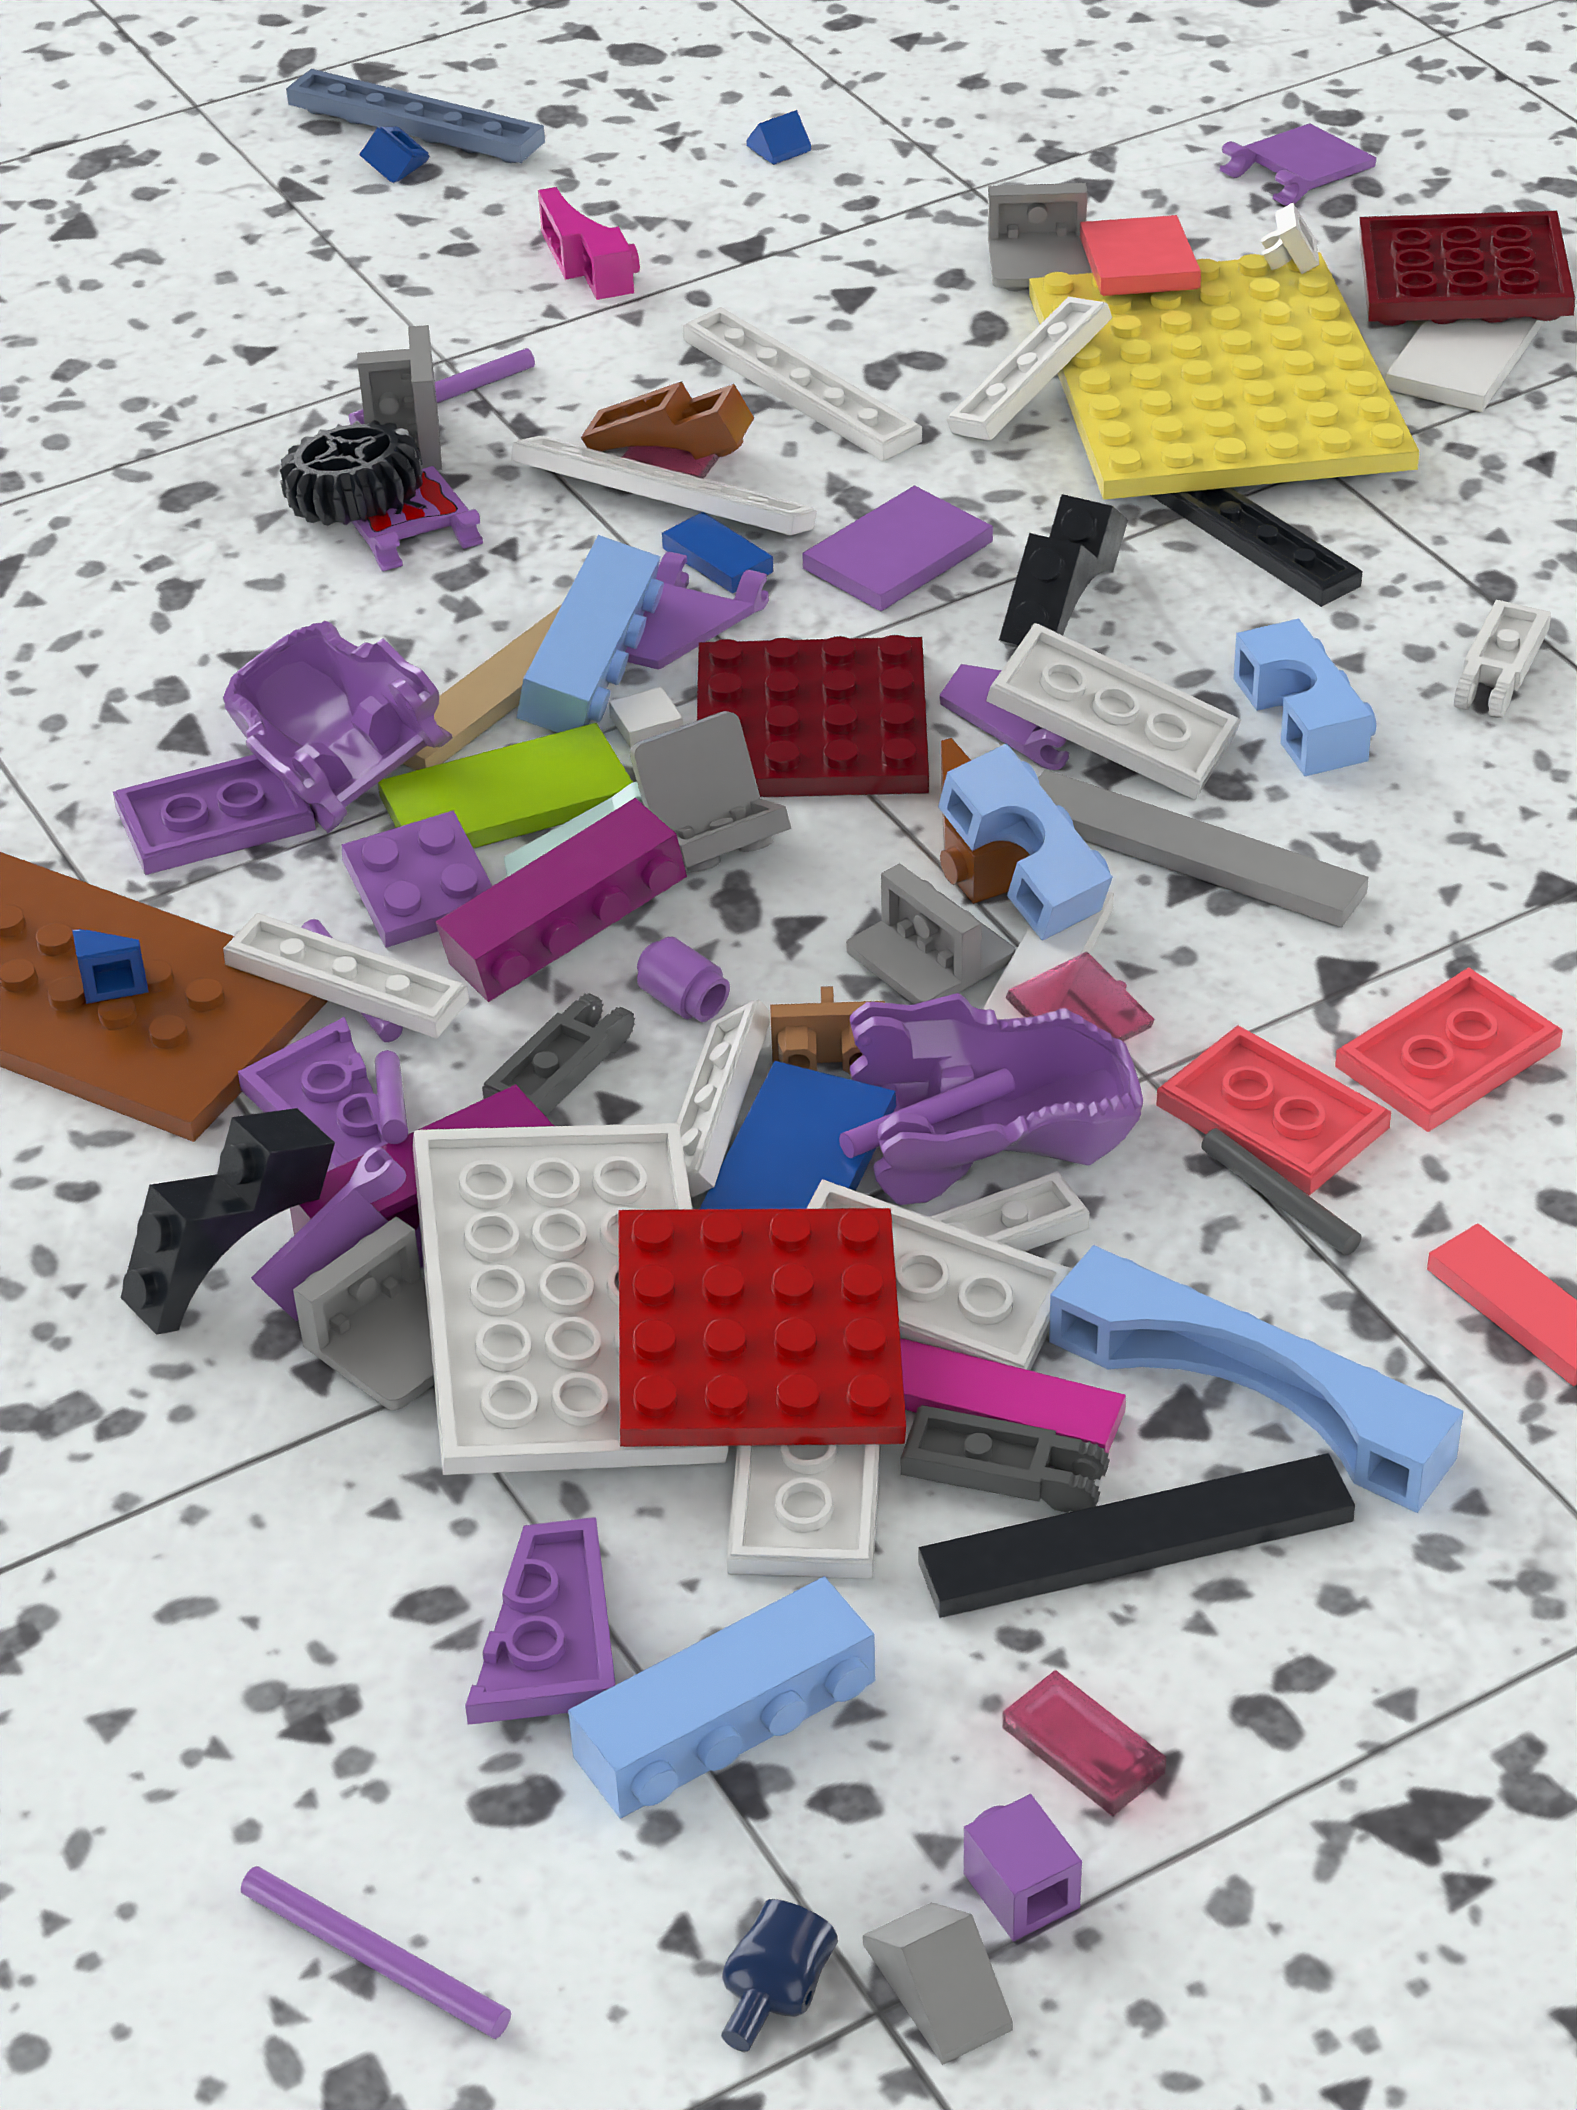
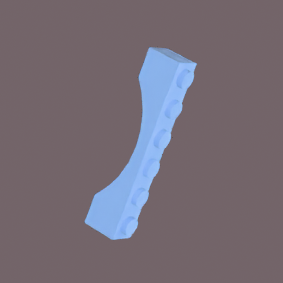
M1095 1245L1089 1249L1050 1294V1343L1108 1370L1136 1367L1182 1369L1220 1377L1256 1390L1290 1409L1316 1430L1340 1458L1354 1484L1416 1513L1419 1512L1457 1459L1463 1410L1447 1404L1435 1396L1427 1395L1389 1378L1373 1368L1360 1365L1322 1348L1310 1340L1302 1339L1264 1322L1250 1313L1235 1309L1197 1292L1190 1286L1177 1283L1139 1266L1127 1258L1119 1257Z

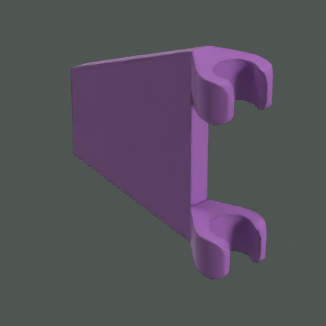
M666 552L661 559L656 577L657 580L664 582L660 601L654 613L644 612L643 616L647 619L639 645L636 649L627 647L625 651L629 653L628 662L660 670L698 647L699 642H706L753 613L763 610L769 601L768 592L762 590L764 583L767 581V574L746 570L739 582L735 598L730 599L687 589L689 574L682 572L684 565L687 563V556Z
M961 664L939 695L940 705L1005 744L1007 743L1010 747L1024 754L1040 766L1049 770L1061 769L1069 759V752L1058 751L1052 746L1055 748L1061 747L1067 739L986 701L992 683L1002 670Z
M373 1147L368 1150L359 1161L350 1181L271 1257L251 1279L295 1321H298L293 1289L303 1283L311 1274L320 1271L354 1247L362 1238L374 1233L389 1222L371 1203L390 1195L401 1187L406 1179L405 1170L383 1148ZM419 1224L415 1236L420 1268H422L424 1263Z

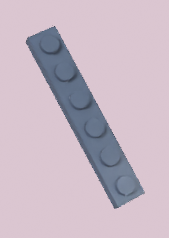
M312 68L286 88L288 105L307 109L312 114H327L343 118L352 124L363 123L375 127H399L407 135L422 138L428 143H443L459 147L468 153H483L499 157L508 163H522L545 143L544 125Z

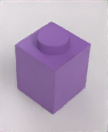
M1032 1794L1006 1806L998 1805L982 1812L972 1823L964 1826L963 1874L1013 1942L1080 1908L1082 1860Z

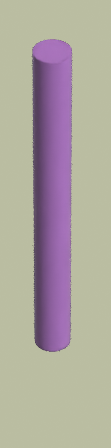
M525 348L436 381L437 403L534 367L535 359L530 349ZM363 409L349 414L350 425L355 421L365 424Z
M254 1866L245 1875L241 1884V1893L491 2038L497 2039L507 2028L511 2018L510 2009L263 1868Z

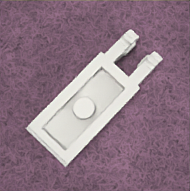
M1496 600L1464 660L1463 673L1456 687L1454 707L1468 710L1475 698L1478 684L1481 682L1494 688L1488 701L1489 715L1503 718L1510 705L1513 691L1519 690L1549 630L1551 612Z

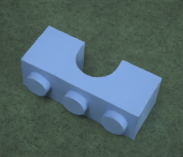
M1299 618L1236 633L1233 679L1256 711L1283 706L1281 745L1304 776L1369 761L1371 736L1375 735L1376 719L1373 709L1369 703L1363 702L1350 686L1346 673L1343 670L1337 669L1327 656L1322 642L1311 635Z
M1007 743L947 772L938 807L972 851L993 841H1010L1020 845L1030 854V856L1017 862L1007 896L1042 941L1102 910L1113 878L1105 859L1098 851L1090 849L1075 830L1069 813L1062 806L1055 805L1040 786L1034 769L1027 762L1021 761Z

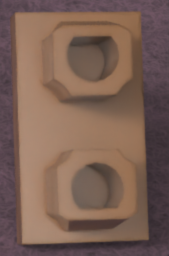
M821 986V1003L770 1005L772 1062L778 1061L817 1071V1063L842 1062L843 1071L851 1076L850 1065L863 1054L855 1045L850 1016L866 1002L885 1003V1001L834 1002L833 986Z

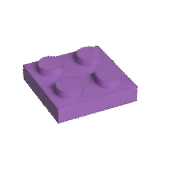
M454 810L341 844L342 860L385 948L438 932L437 920L492 887Z

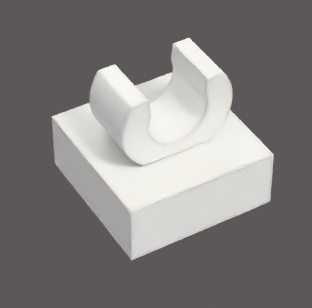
M1294 203L1276 211L1277 231L1271 232L1261 239V243L1266 249L1262 254L1271 269L1280 268L1291 259H1293L1301 274L1320 265L1317 241Z

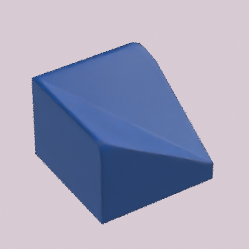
M377 127L359 154L387 180L393 183L402 180L425 164L430 158L429 153L399 127Z
M84 929L72 930L87 1004L149 992L138 939Z

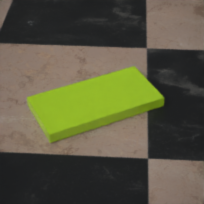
M592 723L385 778L378 782L379 797L396 828L454 810L474 849L562 825L613 797L626 786L633 783L598 724Z

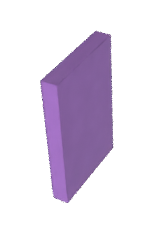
M914 485L803 552V569L879 611H883L992 543L993 526Z
M255 755L113 791L116 810L145 875L316 830L314 814L309 804L286 786Z

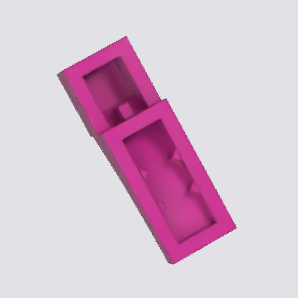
M557 187L538 190L541 233L564 278L571 279L584 276L596 300L633 294V274L640 271L639 256L635 244L627 243L619 226L608 228L587 218L566 201Z

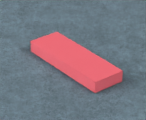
M1479 1223L1429 1252L1428 1271L1572 1386L1577 1385V1300Z

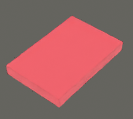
M1177 215L1080 222V239L1101 295L1153 293L1201 288V270Z
M1468 967L1337 1049L1335 1067L1425 1131L1430 1132L1561 1046L1563 1030Z
M1239 1025L1157 1089L1156 1106L1204 1134H1207L1212 1129H1219L1308 1195L1315 1192L1390 1128V1110Z

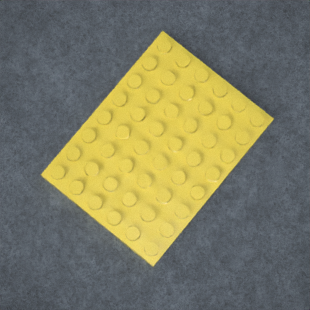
M1318 252L1320 265L1301 274L1293 259L1282 267L1272 270L1264 256L1258 254H1249L1242 256L1238 260L1227 261L1197 259L1196 261L1201 270V288L1195 290L1103 296L1099 292L1093 273L1070 275L1064 272H1052L1044 277L1029 278V297L1039 325L1067 297L1108 303L1112 319L1057 373L1103 500L1418 470L1419 449L1321 252Z

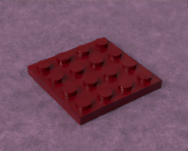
M1557 210L1359 217V239L1368 322L1378 321L1383 325L1396 326L1412 320H1431L1437 324H1450L1458 319H1481L1485 322L1499 323L1515 317H1532L1539 321H1553L1560 316H1574L1575 294Z
M889 635L884 638H847L835 636L828 639L793 640L790 638H776L764 641L721 639L715 642H699L697 721L723 711L734 713L739 717L760 797L929 793L922 637Z

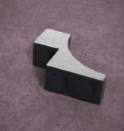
M1061 494L1049 537L1029 533L1000 633V642L1004 645L1018 648L1034 623L1063 636L1071 614L1091 580L1102 571H1114L1128 520L1114 506Z
M298 1108L232 1117L225 1145L220 1155L217 1174L149 1185L142 1215L137 1224V1235L128 1270L123 1279V1289L120 1298L156 1335L179 1331L184 1314L199 1285L217 1261L238 1240L272 1216L302 1203L320 1199L335 1142Z

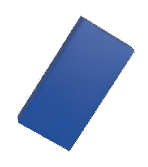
M704 512L662 532V548L664 550L686 555L687 565L732 594L737 592L741 577L746 570L761 572L767 575L774 572L772 555Z

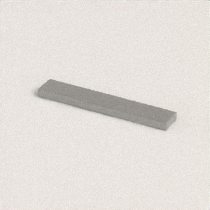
M1046 769L1038 777L1040 786L1055 805L1062 806L1069 813L1074 828L1082 839L1093 844L1338 927H1343L1367 894L1368 876Z

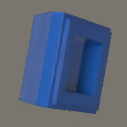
M797 110L759 123L746 140L747 147L773 165L811 151L810 140Z

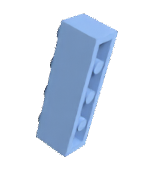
M600 535L597 536L523 678L517 713L518 719L557 733L589 725L591 720L601 721L611 693L607 687L609 683L615 685L620 683L629 657V653L625 651L627 647L636 649L643 635L647 619L643 614L645 611L654 613L660 601L664 582L656 579L660 556Z
M823 1576L569 1709L573 1758L620 1819L643 1806L658 1804L665 1800L675 1789L710 1770L716 1771L727 1767L743 1752L773 1736H782L790 1733L803 1720L836 1702H845L859 1695L866 1686L875 1682L874 1633L829 1580Z

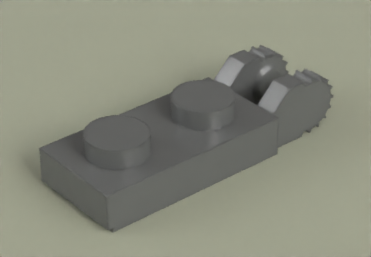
M584 993L578 1001L576 1000L562 1014L556 1013L484 1082L482 1087L483 1099L516 1084L536 1107L547 1116L610 1053L615 1054L622 1047V1044L626 1043L635 1025L634 1020L636 1018H634V1013L625 1008L616 1007L615 1010H612L611 1014H607L598 1023L603 1012V1000L590 993Z
M921 1405L917 1409L900 1458L901 1475L1037 1502H1040V1499H1042L1054 1510L1068 1513L1069 1511L1074 1512L1097 1505L1100 1491H1098L1099 1486L1095 1485L1094 1480H1101V1476L1105 1477L1110 1459H1108L1109 1453H1105V1448H1100L1098 1444H1092L1090 1441L1084 1443L1081 1439L1056 1435L1055 1430Z

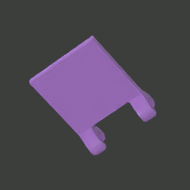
M1309 123L1245 146L1233 141L1225 143L1222 147V152L1232 158L1226 165L1220 166V171L1233 178H1237L1257 162L1277 173L1275 180L1285 186L1280 193H1274L1272 199L1288 206L1291 203H1297L1308 190L1375 167L1377 158Z

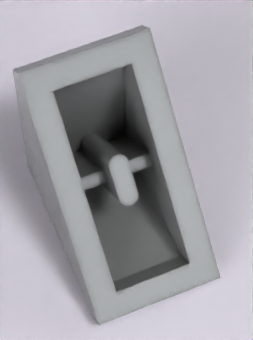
M929 1903L863 1935V1946L942 2065L1013 2030L1011 2015L972 1914L939 1904Z

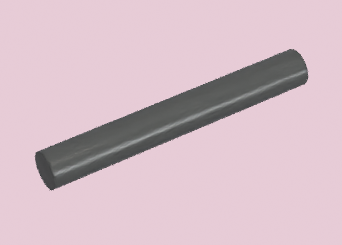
M1212 1129L1206 1134L1201 1144L1202 1150L1343 1255H1350L1357 1249L1362 1238L1359 1232L1219 1129Z

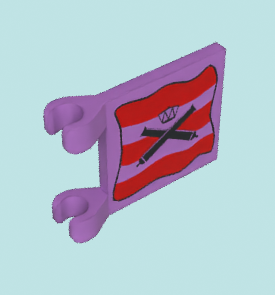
M434 466L422 469L423 485L416 490L415 497L403 501L401 508L389 509L386 511L385 516L375 515L367 518L366 522L362 520L351 521L371 547L377 564L382 571L403 566L402 559L399 557L396 549L400 545V539L443 527H452L463 549L483 544V537L480 536L476 526L480 523L478 511L476 509L469 510Z

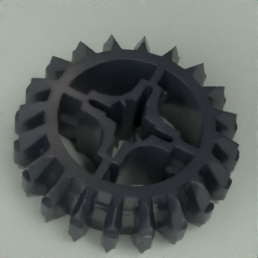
M376 420L368 424H361L359 421H355L352 425L342 426L338 424L336 428L330 430L320 429L318 435L304 437L301 439L300 445H293L289 448L288 454L281 459L282 468L280 473L282 480H280L283 496L287 498L288 505L293 509L295 516L305 517L306 521L310 523L322 521L323 525L326 526L335 522H342L343 525H348L351 521L356 520L366 522L367 518L375 515L383 517L386 515L387 510L399 509L403 506V501L415 497L416 490L423 485V471L421 467L423 462L420 449L416 447L415 439L410 436L408 429L397 428V425L394 423L381 425Z

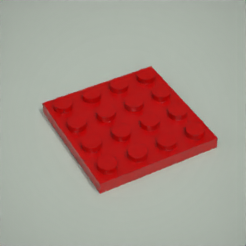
M891 1208L618 1210L620 1447L905 1444L906 1414Z

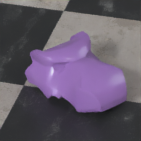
M328 621L313 623L310 626L294 630L269 646L233 674L223 696L225 709L247 738L245 741L247 748L286 786L306 803L310 804L314 818L327 834L336 828L348 814L345 809L346 806L426 746L433 748L442 747L453 739L452 734L437 725L434 720L440 695L436 686L423 670L407 662L384 638L374 645L364 642L358 647L342 638L336 627Z
M956 993L913 1005L866 1002L850 1016L855 1045L863 1054L850 1065L851 1079L895 1090L897 1106L894 1112L1002 1068L1009 1070L1015 1081L1014 1092L934 1125H931L926 1117L912 1113H894L879 1124L877 1135L883 1157L874 1163L873 1170L878 1184L898 1205L925 1203L941 1196L952 1184L966 1175L974 1161L987 1158L1002 1151L1036 1154L1090 1166L1122 1142L1140 1119L1143 1096L1135 1066L1126 1043L1120 1039L1113 1038L1110 1033L1086 1021L1082 1016L1070 1012L1067 1008L1034 1017L997 1020L994 1010L973 1007L965 997Z

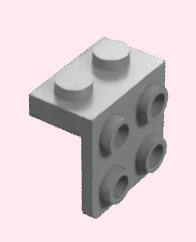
M1086 183L988 186V246L992 284L995 287L1011 291H1021L1029 287V278L1044 277L1052 272H1064L1070 275L1091 273V267L1080 239V222L1087 221Z
M723 711L637 742L632 746L630 758L643 805L677 834L684 866L687 871L695 872L712 868L721 862L720 855L739 849L741 852H749L767 847L773 843V835L791 829L786 806L760 799L742 726L736 714Z
M395 1217L374 1233L362 1238L354 1247L320 1271L311 1274L303 1283L293 1289L303 1347L390 1410H398L405 1407L435 1385L425 1279L421 1277L415 1229L398 1217Z

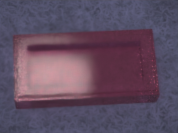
M1054 1670L1003 1711L1002 1728L1112 1817L1165 1774L1166 1756L1057 1670Z

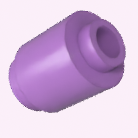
M666 937L660 941L653 942L644 949L637 963L638 986L684 1019L689 1020L694 1017L700 1022H706L717 1015L724 1006L729 996L730 984L723 977L721 968L677 938Z

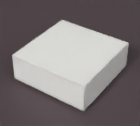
M662 687L609 701L610 718L630 748L637 742L683 726V717Z

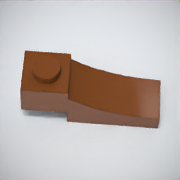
M681 381L598 410L581 436V439L587 448L600 452L621 447L660 446L689 451L695 460L712 454H716L717 457H724L736 451L743 444V437L753 422L754 416L735 384L691 398Z

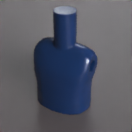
M779 1899L766 1900L753 1926L731 1952L723 1969L722 1980L725 1988L740 1998L739 2003L721 2033L722 2039L726 2044L736 2050L747 2052L750 2050L770 2012L796 2017L807 2011L814 1997L821 1971L838 1943L837 1933L828 1921L799 1905Z

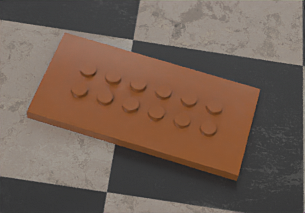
M0 852V1067L195 1142L242 1092L238 1071L283 1049L322 1009L328 1000L225 965L223 948L232 940L233 935ZM84 929L138 939L149 992L87 1004L72 930Z

